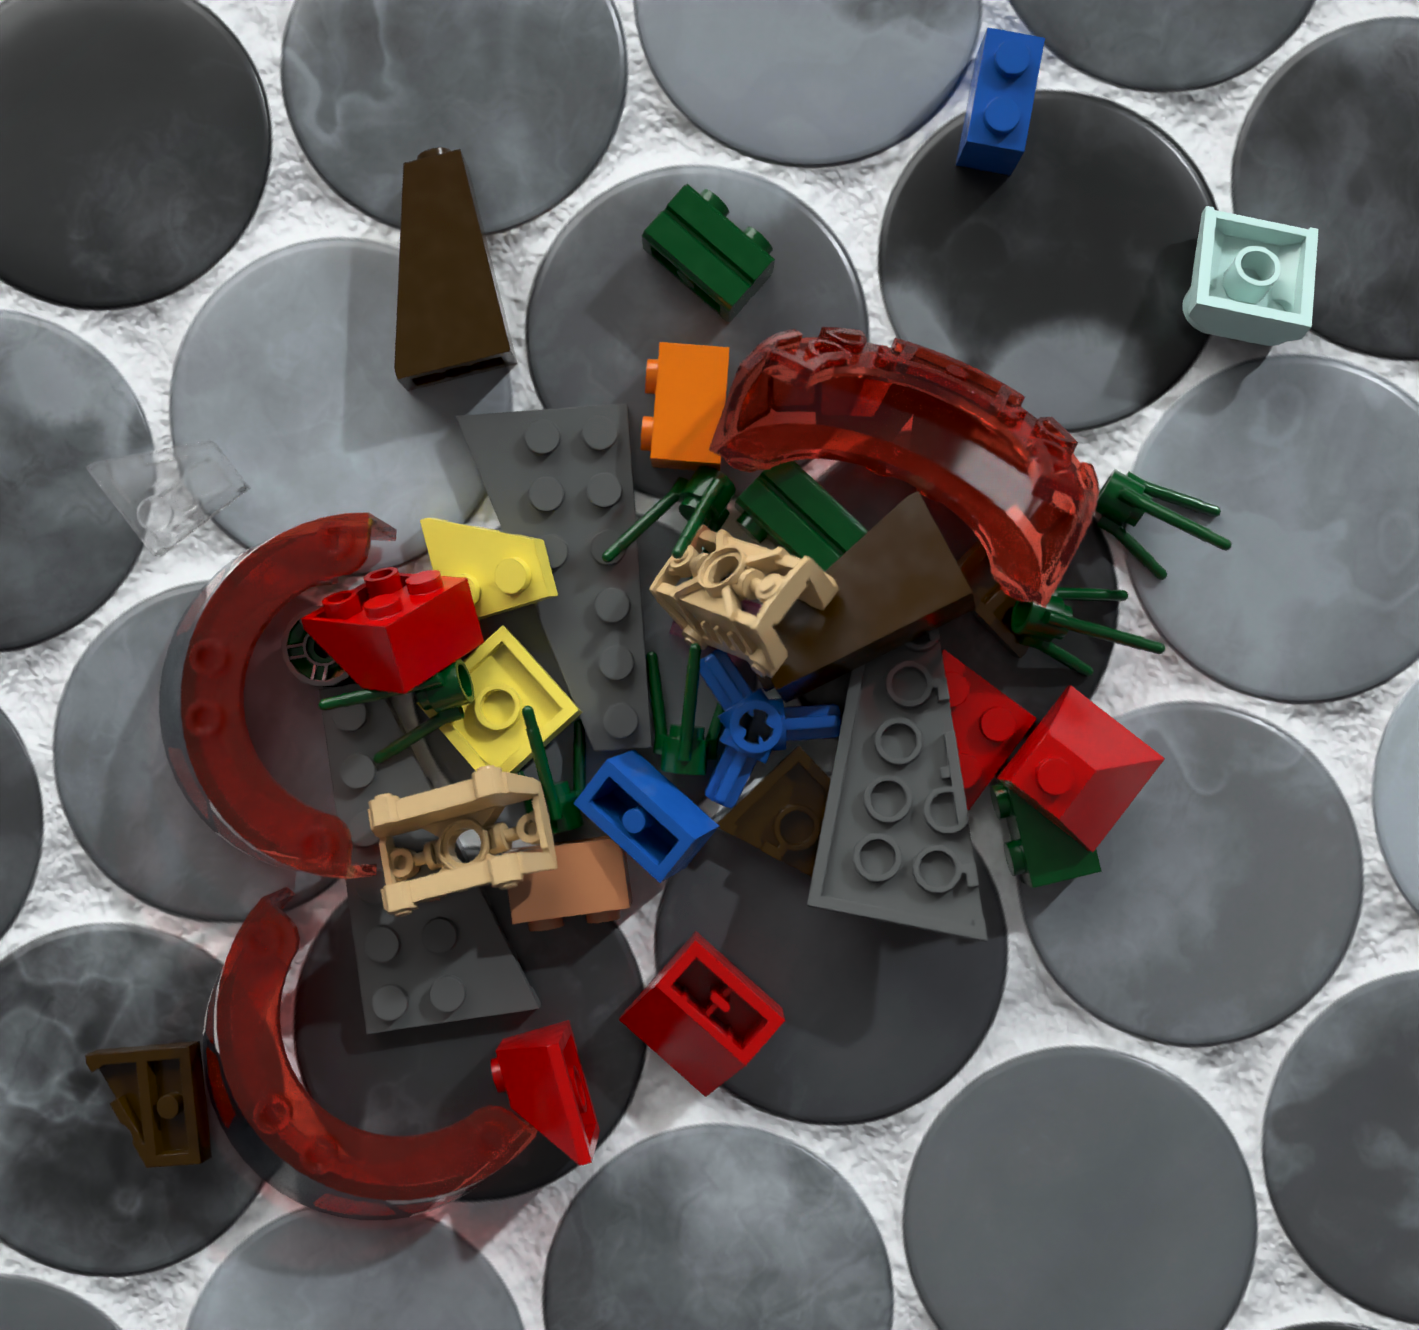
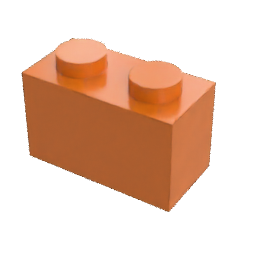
M660 342L658 359L647 360L645 394H655L654 417L643 416L641 451H651L652 467L695 471L699 466H709L720 471L723 440L717 442L712 448L709 449L726 403L730 347Z

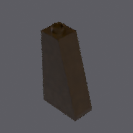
M444 147L432 148L421 152L417 156V160L403 163L394 369L397 380L407 391L518 364L470 171L460 149L451 151Z
M919 491L907 496L824 572L830 575L839 587V591L824 610L814 608L805 601L796 599L779 623L772 625V628L787 650L788 657L772 678L755 674L765 692L775 688L784 702L787 703L976 609L973 592Z

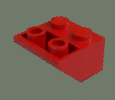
M387 567L372 571L364 576L365 583L353 590L340 591L325 597L322 600L323 606L301 618L304 630L363 689L406 694L484 643L468 579L441 576L438 570L405 574L399 573L395 567Z
M695 931L624 1011L619 1020L702 1095L707 1097L750 1062L785 1022L783 1009L778 1003Z

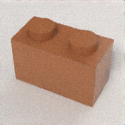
M608 835L555 842L554 847L558 869L524 874L522 882L517 883L516 887L508 889L512 924L528 922L529 931L559 928L564 926L563 917L586 914L587 923L617 920L621 918L620 909L630 908L633 902L626 852ZM540 845L512 848L503 853V855L520 852H543Z

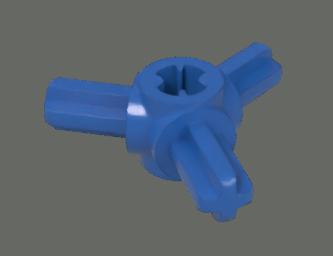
M716 649L700 660V676L724 710L717 717L725 727L719 741L726 744V747L704 790L705 795L710 800L724 807L733 808L737 804L757 761L759 760L766 764L772 751L786 750V741L839 737L841 714L838 705L831 703L784 707L782 698L768 699L761 688L753 692L727 652ZM759 709L766 713L764 723L771 727V730L765 739L757 735V742H750L744 739L746 729L739 722L744 713L748 712L749 716L753 717V710Z

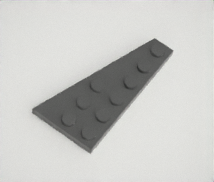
M939 627L851 672L807 906L987 942L988 938L980 899L977 868L974 861L966 798L949 702L948 684L940 645Z

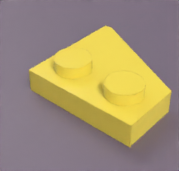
M439 518L420 520L432 569L440 571L441 576L468 579L478 620L558 596L544 540L503 533L479 526H468Z

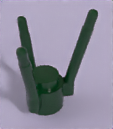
M699 466L690 480L678 477L670 491L602 554V560L606 563L611 562L677 502L681 503L678 510L688 523L672 550V556L675 559L682 558L702 524L708 526L713 532H718L730 515L726 507L736 493L734 483L725 474L709 466ZM702 546L701 549H702L703 551H702L701 553H709V552Z
M1114 469L1094 499L1092 510L1102 515L1096 526L1113 535L1159 580L1166 579V570L1122 526L1124 522L1135 527L1146 512L1221 550L1227 551L1232 547L1230 540L1152 501V498L1154 497L1212 517L1220 515L1221 509L1218 506L1147 482L1131 472L1125 475Z
M1037 582L1034 589L1027 588L1020 593L1013 607L1011 627L1014 633L1020 634L1019 644L1038 649L1085 677L1092 676L1093 668L1052 643L1051 641L1054 638L1061 640L1070 630L1155 654H1162L1165 651L1164 644L1073 618L1072 608L1064 603V600L1125 601L1128 598V593L1125 590L1056 587L1046 606L1048 598L1047 584Z
M697 643L692 644L689 650L681 724H671L670 734L667 731L658 656L654 651H650L646 655L655 729L653 753L662 755L660 770L665 772L705 775L708 759H717L718 740L723 728V724L717 716L724 712L719 702L717 703L706 738H704L705 727L695 726L702 650L701 646Z
M460 658L406 693L415 692L419 704L425 711L434 709L438 714L377 752L373 757L375 763L381 764L441 726L464 718L462 706L473 703L474 688L469 671ZM363 689L322 699L319 702V708L327 711L403 694Z
M525 706L522 709V715L537 774L542 785L552 834L578 828L584 825L581 810L573 803L586 787V742L583 723L581 719L574 722L573 790H570L567 780L553 782L534 710L531 706ZM522 768L516 773L525 776ZM533 799L523 801L526 814L533 811Z

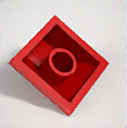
M1068 686L997 777V780L1093 853L1165 758L1074 687Z
M566 1020L503 1038L495 1050L497 1057L491 1059V1071L497 1091L499 1093L507 1092L511 1108L579 1166L592 1163L600 1129L570 1021Z

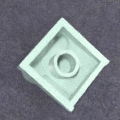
M1206 206L1201 215L1192 283L1182 303L1183 313L1187 321L1203 333L1265 346H1276L1284 342L1302 339L1312 327L1318 229L1294 227L1214 210V207Z

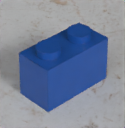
M987 27L975 58L956 161L957 166L1012 175L1025 152L1045 38Z
M635 749L607 759L573 803L659 883L685 869L719 827L715 821Z

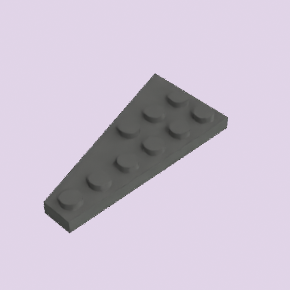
M627 403L456 416L503 532L544 540L558 596L533 603L573 702L583 712L579 716L593 750L607 751L653 747L638 538L611 562L606 563L602 560V554L636 522Z
M358 684L319 689L320 700L363 690V688ZM389 698L327 711L322 710L344 874L368 876L345 879L366 1033L371 1034L539 1009L542 1004L533 986H530L517 960L518 956L510 940L506 938L491 908L492 904L483 886L468 888V890L449 893L447 896L440 897L439 900L417 903L418 908L413 910L412 914L395 917L394 914H387V910H384L381 889L386 886L379 847L380 838L376 837L370 828L367 810L370 809L369 801L375 799L374 797L377 795L388 793L399 796L400 799L433 790L434 787L429 777H426L411 746L381 764L374 762L373 757L377 752L406 734ZM424 829L393 836L395 848H406L416 853L423 852L426 842L439 839L438 836ZM458 837L455 843V853L462 863H468L470 860ZM427 864L421 865L418 873L405 881L436 874L441 869L432 871Z

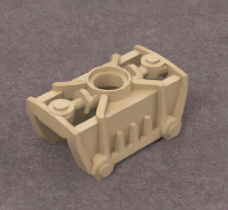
M702 524L682 558L675 559L671 555L649 590L657 602L683 630L682 635L689 646L697 643L701 646L702 650H705L708 645L747 660L755 673L762 677L768 676L772 678L788 657V652L772 628V625L779 623L796 599L805 601L814 608L824 610L839 591V587L836 581L830 575L824 573L810 557L805 556L802 559L793 557L784 548L777 547L771 550L736 539L723 529L713 532L706 525ZM702 546H703L709 553H701V552L703 551V550L701 549ZM728 573L732 574L728 579L721 582ZM693 576L692 579L675 586L681 578ZM759 598L763 603L757 616L742 611L741 601L744 599L755 600Z
M486 765L479 767L477 771L471 773L472 779L400 799L399 796L388 793L377 795L374 797L375 799L370 800V809L367 810L371 831L376 837L380 838L379 847L386 886L381 889L384 910H387V914H394L395 917L409 915L418 908L417 903L439 900L440 897L447 896L449 893L468 890V888L489 885L491 882L493 887H499L500 890L517 886V883L523 881L524 874L558 869L553 835L541 782L532 777L502 772L501 767ZM533 799V811L523 815L518 820L516 827L508 828L505 822L494 824L507 805ZM419 829H424L439 837L437 840L426 842L423 852L419 853L406 848H395L393 836ZM474 830L481 840L480 852L474 860L462 863L455 853V843L463 832ZM519 839L526 843L540 845L543 852L508 853L497 856L498 853L511 850L512 841ZM427 864L432 871L441 869L436 874L405 881L415 876L421 865Z

